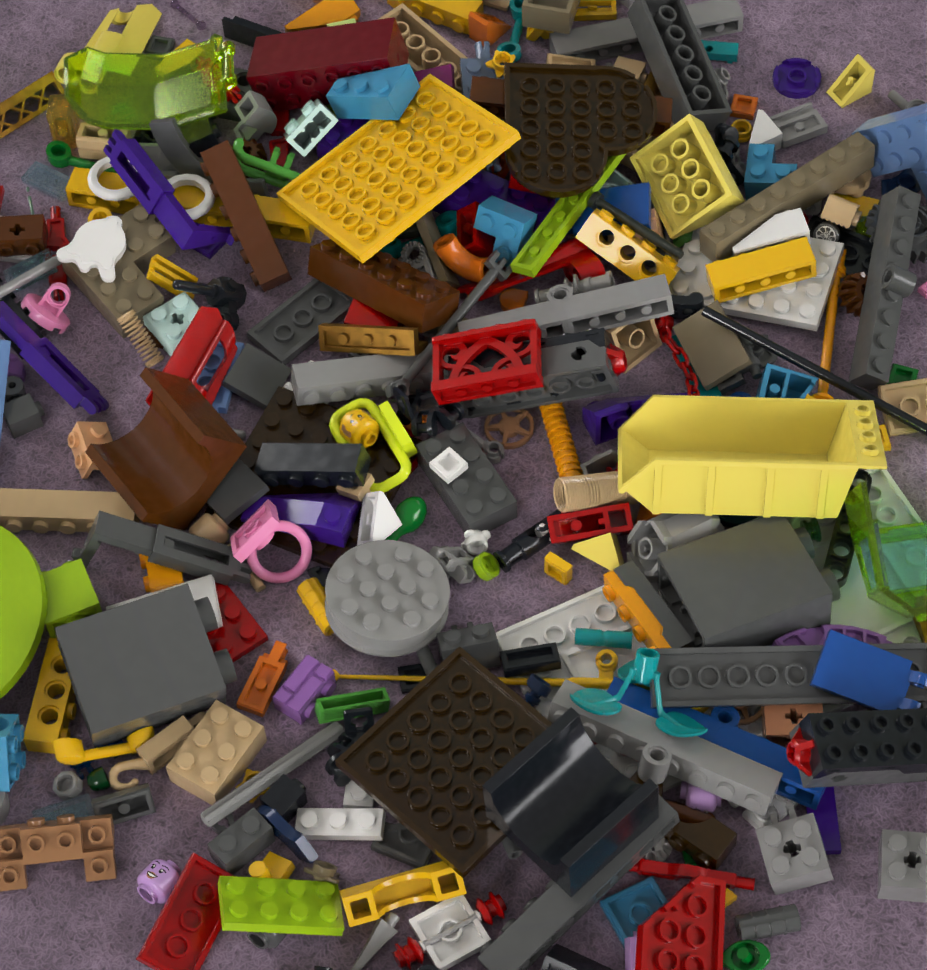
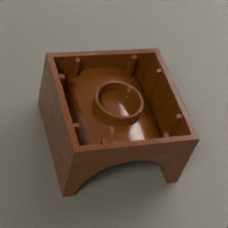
M145 367L139 376L153 391L152 403L145 417L133 430L123 437L105 444H90L85 453L142 522L186 530L246 449L247 445L189 379Z

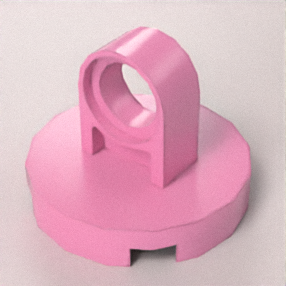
M56 282L47 289L43 296L28 293L21 302V308L23 310L28 308L31 311L28 316L38 325L51 332L54 328H57L58 333L62 334L70 325V320L63 312V309L68 304L71 291L66 284ZM55 289H60L65 293L66 298L61 302L55 301L51 296V292Z

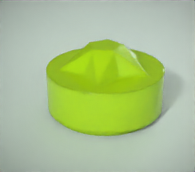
M482 552L473 559V568L481 579L490 581L499 575L500 566L492 554Z

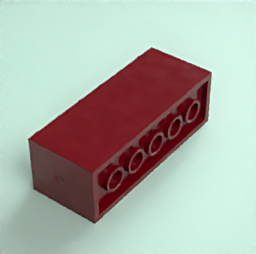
M395 17L259 36L255 39L246 78L252 91L263 95L273 111L303 108L309 100L314 102L317 98L324 105L330 103L326 95L337 79L407 64L409 52Z

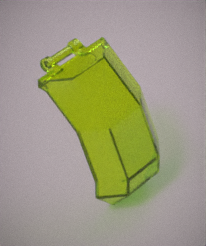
M213 34L209 40L164 54L105 53L85 47L64 58V97L78 118L103 129L151 130L149 126L151 120L175 117L177 125L180 127L227 112L226 91L237 86V76L234 74L233 62L235 44L231 41L223 42V36Z

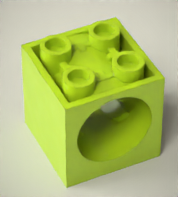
M81 558L65 562L60 567L52 570L42 571L47 594L45 626L50 638H56L55 627L102 612L99 600Z

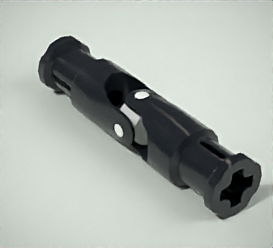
M557 509V510H555L554 512H552L551 514H549L548 516L557 515V514H563V513H561V512ZM547 516L512 539L510 545L501 551L497 550L493 553L500 568L505 573L509 572L511 567L522 559H529L551 543Z

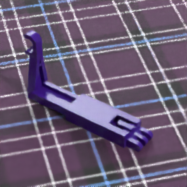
M118 129L113 131L112 137L107 142L108 145H105L103 149L111 160L109 163L148 214L156 215L182 250L220 242H226L232 246L235 241L230 232L232 227L196 225L173 195L175 189L137 140L127 139Z
M4 301L0 302V329L22 350L19 354L73 409L80 406L93 415L109 408L108 401L99 393L100 391L46 337L40 338Z

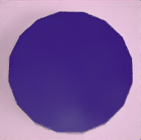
M790 58L782 61V64L774 68L772 82L774 88L780 94L788 98L801 99L815 94L820 87L822 76L820 69L817 66L815 68L811 65V62L807 59Z

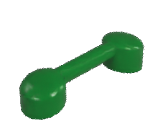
M52 141L46 147L48 161L57 168H64L70 165L90 169L96 163L72 156L70 146L63 141ZM113 167L104 170L105 172L117 173Z

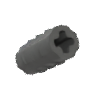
M795 904L779 905L770 909L764 908V910L756 912L750 911L746 914L736 915L734 918L739 941H757L767 937L786 935L801 929V920Z

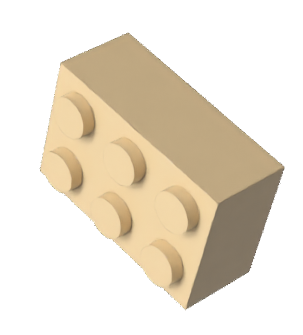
M215 700L166 766L170 781L213 805L230 793L267 742L264 726L222 702Z

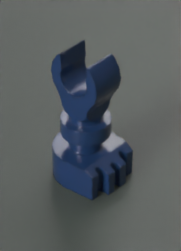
M532 673L527 679V685L532 690L525 693L524 700L534 708L535 705L538 706L541 702L539 698L541 696L547 698L553 687L541 677Z

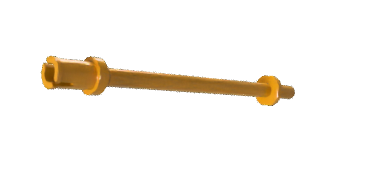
M844 249L838 264L836 276L827 300L820 367L829 372L831 371L838 296L836 295L839 293L838 285L840 284V279L846 276V267L844 266L846 249ZM819 378L818 392L811 396L816 399H834L828 394L829 383Z

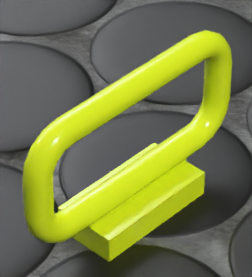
M358 398L342 406L332 414L329 428L337 443H348L341 436L339 430L342 417L347 412L357 409H367L370 415L379 424L382 435L401 466L397 474L381 483L373 482L370 487L371 492L382 491L385 493L408 478L412 466L409 458L417 454L418 451L388 400L377 406L370 399Z

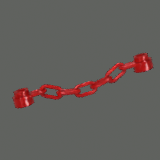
M668 315L655 318L661 341L666 343L672 350L673 359L686 376L687 395L700 396V392L697 389V376L689 365V358L684 349L679 347L671 337L672 327L674 326L673 317ZM676 354H677V355L682 354L683 357H684V359H685V361H682V362L680 363V361H679V359L677 358ZM689 380L694 381V385H690Z

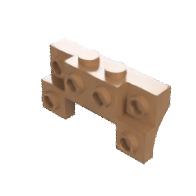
M63 814L57 816V820L45 821L44 817H35L28 819L27 823L0 826V891L27 889L26 865L84 859L86 882L116 879L117 877L112 814L75 818L74 814Z

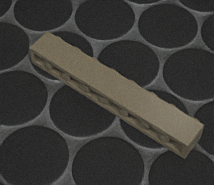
M859 132L851 135L699 230L700 252L712 262L731 257L733 255V246L775 214L801 208L803 212L873 168L875 145Z

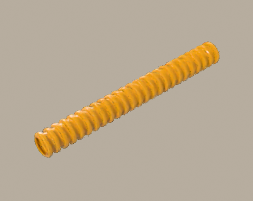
M562 402L539 406L559 477L583 475Z

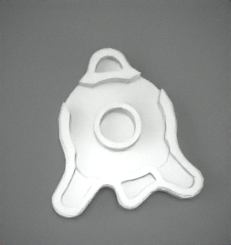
M108 216L104 219H96L85 223L76 232L72 242L57 250V259L62 263H75L82 273L89 272L91 268H97L102 281L106 283L113 282L116 278L115 265L126 250V238L122 229V220L118 216Z

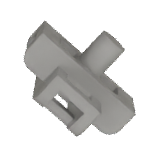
M434 546L431 548L429 554L441 564L448 580L450 577H453L459 584L472 582L476 575L473 568L474 557H471L461 546Z

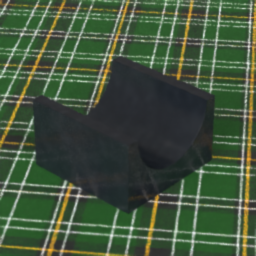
M572 707L482 785L487 818L570 897L574 896L659 818L658 785L650 778L643 785L638 784L619 772L591 741L582 725L580 715Z

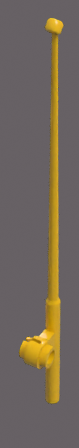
M609 649L598 652L595 663L599 671V678L542 679L553 687H561L564 680L567 679L585 688L608 690L614 679V672L618 668V657L614 651ZM604 660H610V661H611V662L608 663V664H604V663H603ZM333 669L336 681L338 679L421 682L426 677L342 675ZM497 677L506 685L528 686V678ZM638 683L634 684L650 691V687L645 686L643 684L640 685Z

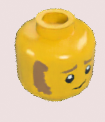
M361 409L347 412L342 417L339 427L341 436L349 444H363L365 448L376 442L380 432L377 421Z

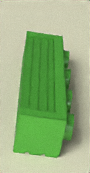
M385 687L318 698L315 703V713L319 724L344 720L343 711L372 707L373 715L386 713L389 711L390 699Z

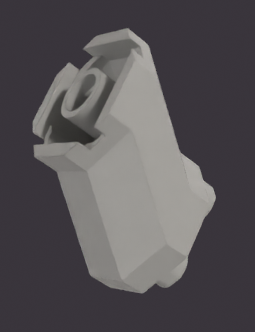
M662 513L648 521L638 520L627 537V544H632L631 552H627V561L633 560L645 576L658 577L657 554L724 531V526L720 523L718 515L705 516V514Z

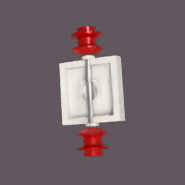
M490 891L488 892V900L482 901L480 898H477L476 910L473 911L465 896L461 895L444 900L409 919V925L419 941L417 942L415 939L407 937V945L401 947L399 944H395L396 951L392 953L398 966L401 969L406 967L407 970H411V963L417 961L422 965L424 953H427L434 966L441 970H447L478 953L482 946L491 940L481 921L492 926L493 917L498 915L502 919L505 918L504 911L507 910V907L499 894L494 895Z

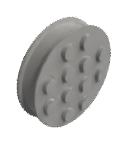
M396 540L366 542L345 552L331 567L325 584L326 618L334 633L355 650L380 657L407 655L430 644L436 639V633H440L444 628L449 610V580L441 564L420 547Z

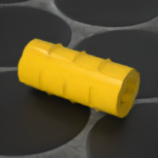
M317 577L304 580L297 587L296 592L300 596L302 603L307 607L309 614L314 618L316 625L319 626L325 636H329L334 631L331 629L326 618L325 587L322 586Z

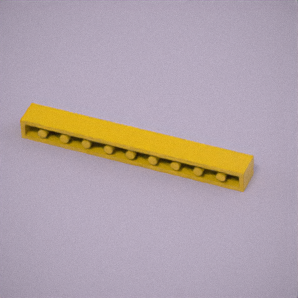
M74 167L65 188L69 206L88 209L105 207L111 212L125 214L141 204L135 196L122 201H108L96 196L88 186L89 168ZM103 171L99 176L98 182L107 189L118 190L127 187L118 173ZM190 185L179 186L175 188L173 193L185 210L198 206L205 197V193L200 188ZM254 194L273 238L311 243L315 227L281 202L279 198ZM220 197L215 199L213 207L206 215L193 220L198 224L221 227L233 226L230 219L225 220L220 210V206L223 205Z

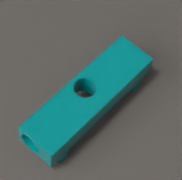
M701 40L710 60L727 61L729 64L737 62L739 43Z

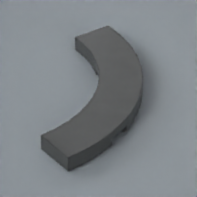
M175 117L151 120L149 126L152 134L170 163L181 174L199 175L212 184L211 176L206 177L200 166L203 158H199L189 148L190 145L182 135ZM246 178L253 194L270 197L265 178Z

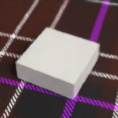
M450 446L429 462L430 468L447 484L468 469V463Z

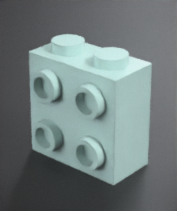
M318 98L314 102L309 100L301 109L303 114L297 120L292 118L284 127L285 133L283 135L286 141L303 157L339 121L335 114Z

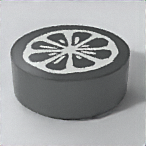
M825 221L815 228L813 238L838 242L840 239V229L835 223Z

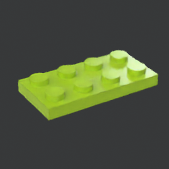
M219 876L218 894L222 931L327 936L343 935L345 927L338 884L329 881Z

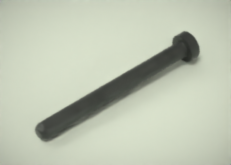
M596 191L589 198L588 207L591 209L607 210L614 216V219L627 225L637 234L676 259H681L684 256L682 249L605 201L602 193Z

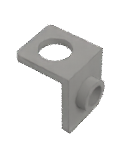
M610 449L604 453L594 455L591 460L580 465L584 475L602 473L606 471V467H615L618 462V454L614 449Z

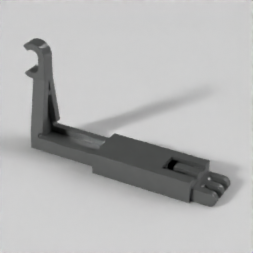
M100 510L82 549L73 548L71 556L74 560L81 558L86 569L101 542L149 556L148 562L190 575L204 577L211 574L216 583L226 586L230 580L248 584L250 583V574L252 573L246 559L240 563L233 557L231 546L161 524L154 528Z

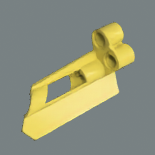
M153 4L137 5L133 11L128 13L121 12L119 8L110 10L82 52H70L61 57L54 70L56 80L65 85L76 82V87L80 93L92 96L97 92L107 71L130 76L162 13ZM111 23L115 25L127 24L122 34L107 31Z

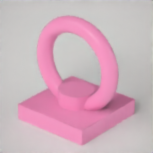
M269 499L230 537L233 557L240 563L246 559L252 572L266 582L281 584L295 580L305 572L312 558V544L307 533L295 523L279 520L276 505ZM277 531L292 534L301 546V557L298 563L292 569L280 573L265 569L257 558V550L264 548Z

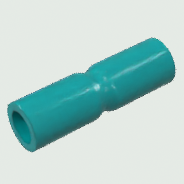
M576 628L575 645L632 649L633 632Z

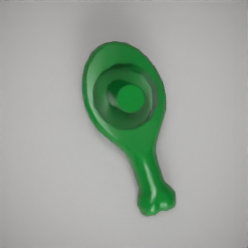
M409 497L398 504L395 512L403 525L385 540L397 541L401 536L414 532L423 524L427 515V505L421 497Z
M737 941L723 951V968L729 970H763L771 959L770 951L764 944L758 941Z

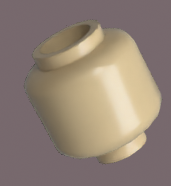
M205 513L189 528V533L224 544L229 539L228 530L230 527L216 513L213 515Z

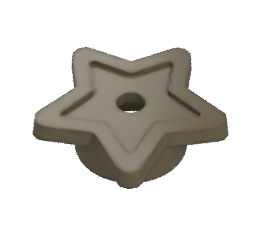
M316 860L314 861L313 868L304 867V872L313 875L317 881H329L338 884L340 881L338 879L340 874L336 872L337 867L332 863Z

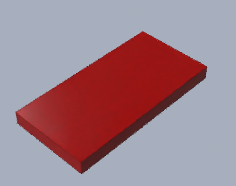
M193 852L139 951L136 960L153 970H200L222 928L218 894L219 876L234 875Z

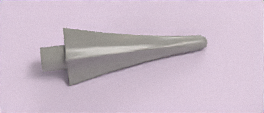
M390 912L385 920L382 918L377 920L351 970H361L398 932L394 928L400 920L396 914Z

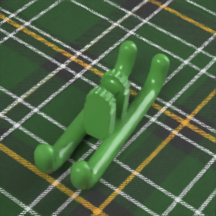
M242 138L235 139L233 150L245 176L254 179L265 178L267 184L282 189L291 182L286 179L293 180L301 174L290 170L295 153L290 152L287 155L286 163L282 167L276 164L281 148L275 146L270 162L247 154L243 150L244 140ZM243 163L248 164V165L253 166V167H256V168H259V169L264 170V171H266V172H263V171H260V170H258V169L249 167V166H247V165H244Z

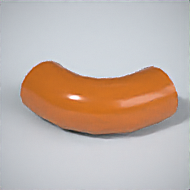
M453 233L440 237L433 244L432 248L443 263L454 273L471 282L479 283L489 271L483 264L487 258L471 254L461 245Z

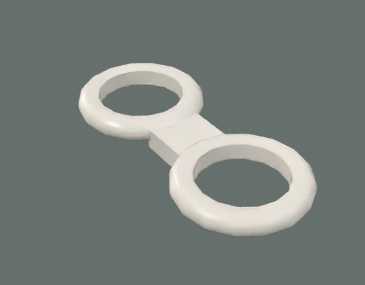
M108 156L98 160L90 168L87 177L88 186L96 196L108 201H122L135 196L128 186L123 189L113 190L100 185L98 182L99 176L104 170L112 167ZM195 174L175 175L167 179L174 189L179 186L190 185L200 188L205 193L204 200L198 206L185 210L192 220L206 215L213 207L216 198L210 188L211 183L207 179Z

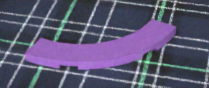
M825 624L821 625V627L801 628L789 632L774 640L772 646L823 645L830 629L867 644L893 642L886 640V636L867 629L847 625Z

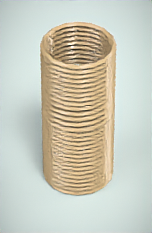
M618 471L559 477L554 482V501L561 513L629 502V505L639 503L627 491L623 494L618 491Z

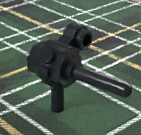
M225 276L213 278L208 284L178 279L173 281L172 286L175 290L205 295L208 304L218 308L222 319L227 320L234 331L237 330L239 326L237 310L245 304L247 295L244 284L237 283L232 278Z

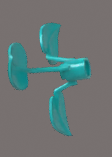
M651 648L637 649L635 659L618 669L617 675L624 681L618 694L612 696L608 692L596 688L581 689L573 695L570 693L571 700L580 708L597 715H614L622 710V705L618 701L621 700L630 683H638L650 687L653 679L659 716L655 724L661 731L675 737H693L708 731L703 725L685 714L675 711L666 713L663 710L659 681L661 673L657 671L660 653Z

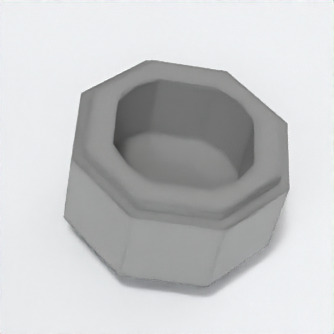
M72 770L62 771L54 779L53 791L64 801L74 800L82 792L83 780Z

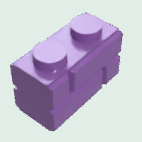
M306 655L272 697L274 708L301 725L307 718L312 719L316 715V699L331 696L336 688L334 671L323 663H319L318 660L310 655Z

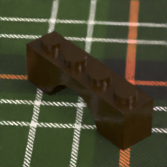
M637 771L630 778V780L643 785L645 783L639 778ZM663 783L657 784L658 794L661 797L663 795ZM711 817L700 823L679 821L664 838L668 840L670 846L679 852L684 851L693 857L694 862L700 867L718 870L736 846L737 833L714 817Z

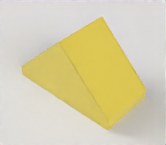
M857 54L826 93L843 108L872 92L875 69L861 55Z
M611 532L575 543L571 548L610 571L624 564L618 538Z

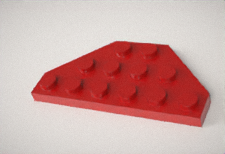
M702 875L696 876L637 926L635 970H723L726 881Z

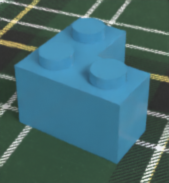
M749 144L744 178L746 200L798 169L797 164L776 163L775 144Z
M492 195L478 205L473 228L496 237L493 251L498 250L500 256L495 261L498 262L504 257L507 260L504 266L507 267L532 236L537 214Z

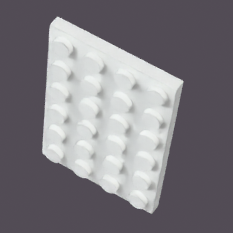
M701 228L693 231L692 240L684 244V256L678 260L677 264L681 269L671 281L669 289L671 294L679 296H689L693 292H699L703 295L704 306H708L714 302V298L707 282L705 265L712 263V261L700 252L699 230ZM810 237L811 249L816 259V277L722 302L720 304L726 315L817 331L836 276L838 264L844 251V243Z

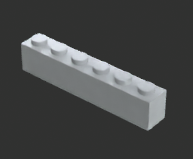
M377 354L292 364L291 385L297 406L384 396L386 395V386L402 378L420 354L416 356ZM450 355L444 356L445 362L448 363V356ZM433 356L411 382L409 392H416L415 389L419 388L422 391L431 390V382H433ZM444 369V379H448V370Z

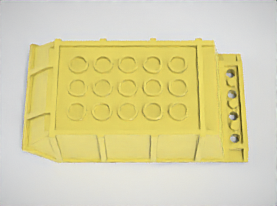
M652 395L618 428V491L621 494L627 491L651 511L652 514L658 515L659 513L705 514V516H763V518H770V516L812 517L816 519L838 518L858 469L886 470L888 467L874 400Z

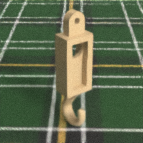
M200 712L189 720L181 716L138 747L136 751L139 758L115 764L111 768L108 777L111 787L120 791L138 785L139 781L137 778H133L129 783H120L117 777L122 771L132 769L148 770L153 775L167 765L206 713Z

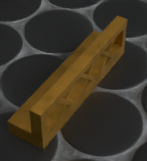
M53 71L0 103V139L68 96L61 83L56 80ZM51 83L60 94L55 99L44 97L45 87ZM40 91V96L34 95L36 92ZM28 97L39 100L37 110L34 112L24 110L25 100ZM43 101L48 102L47 104L42 106ZM21 103L20 108L14 107L17 104ZM6 111L19 112L17 123L10 124L4 122ZM23 113L28 114V116L22 119ZM3 126L9 127L2 132Z
M334 323L318 325L320 351L416 356L422 353L428 346V341H419L418 328Z

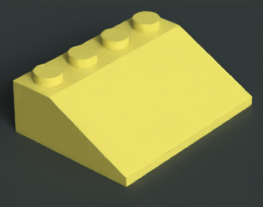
M691 114L685 116L630 157L641 182L650 183L651 201L671 239L678 238L685 233L687 234L708 225L745 202L704 122Z

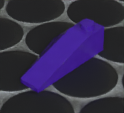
M687 392L657 395H687ZM652 395L606 398L601 401H593L584 406L582 421L595 446L617 438L618 428Z
M339 493L263 495L243 512L241 522H246L269 499L276 505L279 520L295 523L307 533L311 540L345 548L362 501L348 498Z

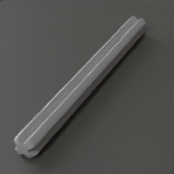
M337 721L332 722L202 811L200 816L203 823L208 827L214 826L273 785L283 774H289L338 740V737L344 732L343 726Z

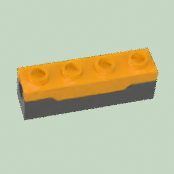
M633 560L604 574V587H602L605 598L609 602H614L620 618L623 622L628 621L639 643L643 642L647 648H694L692 637Z

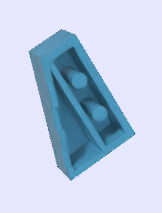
M409 63L339 78L334 82L326 97L337 118L399 120L421 86Z
M767 363L759 380L755 397L804 399L807 394L811 395L818 378Z

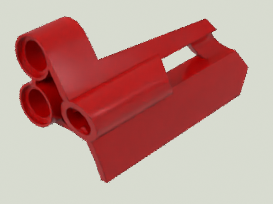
M572 238L557 246L535 277L563 268L565 276L569 281L573 282V274H577L579 280H582L586 277L592 278L604 275L605 269L599 258L585 244L576 238ZM512 272L504 281L496 278L478 301L503 292L505 288L530 280L533 277ZM469 282L458 287L457 290L460 293H466L468 296L478 283Z
M205 306L199 308L162 371L189 379L211 405L238 350L233 327L227 320L222 319L218 308ZM218 342H220L224 349V358L211 381L207 385L201 386L197 383V379ZM152 390L145 400L149 406H151L153 399Z

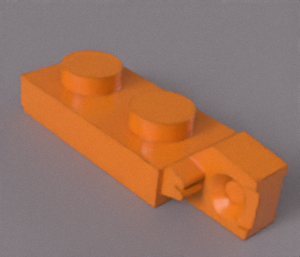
M276 640L270 654L264 653L263 656H259L237 700L236 705L238 709L264 717L273 699L272 697L275 695L287 670L288 661L284 660L288 653L286 643Z

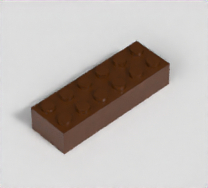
M331 239L323 240L321 243L310 246L308 275L408 327L418 328L419 333H424L446 324L458 309L459 290L451 287L447 282L431 277L427 272L411 267L407 262H401L393 258L389 253L378 251L366 262L361 263Z

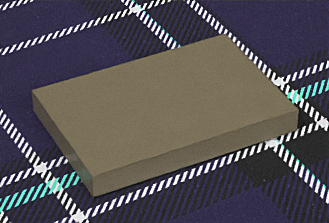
M718 300L708 305V307L727 316ZM703 309L672 328L703 387L708 391L753 363L738 335L702 316Z

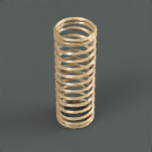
M132 309L119 317L117 321L120 323L119 325H123L132 320L122 329L133 325L125 331V333H128L137 328L127 337L137 332L139 333L131 338L130 341L142 336L132 345L142 340L144 341L136 346L135 349L147 344L137 351V353H140L149 348L140 357L153 351L142 359V361H145L154 356L145 363L147 368H150L162 361L164 357L160 355L161 351L156 352L158 350V347L154 348L156 343L152 344L153 339L149 340L151 336L148 335L147 331L144 332L146 328H142L143 324H139L141 320H136L138 316H134L136 311Z

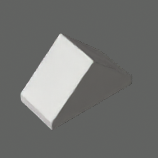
M758 109L749 144H775L776 151L781 148L783 133L763 110Z
M382 491L366 493L363 498L357 546L366 542L385 540L403 525Z

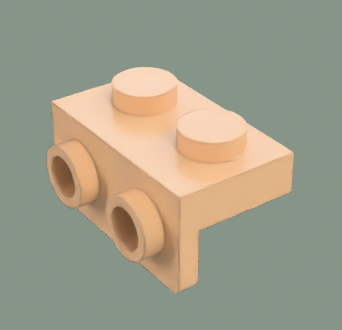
M77 421L73 430L68 435V446L72 449L75 466L79 470L82 479H87L92 470H99L85 453L89 445L105 444L113 441L106 422Z

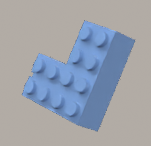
M927 103L868 119L852 133V135L856 132L861 133L875 145L874 167L870 169L873 177L911 168L927 200Z

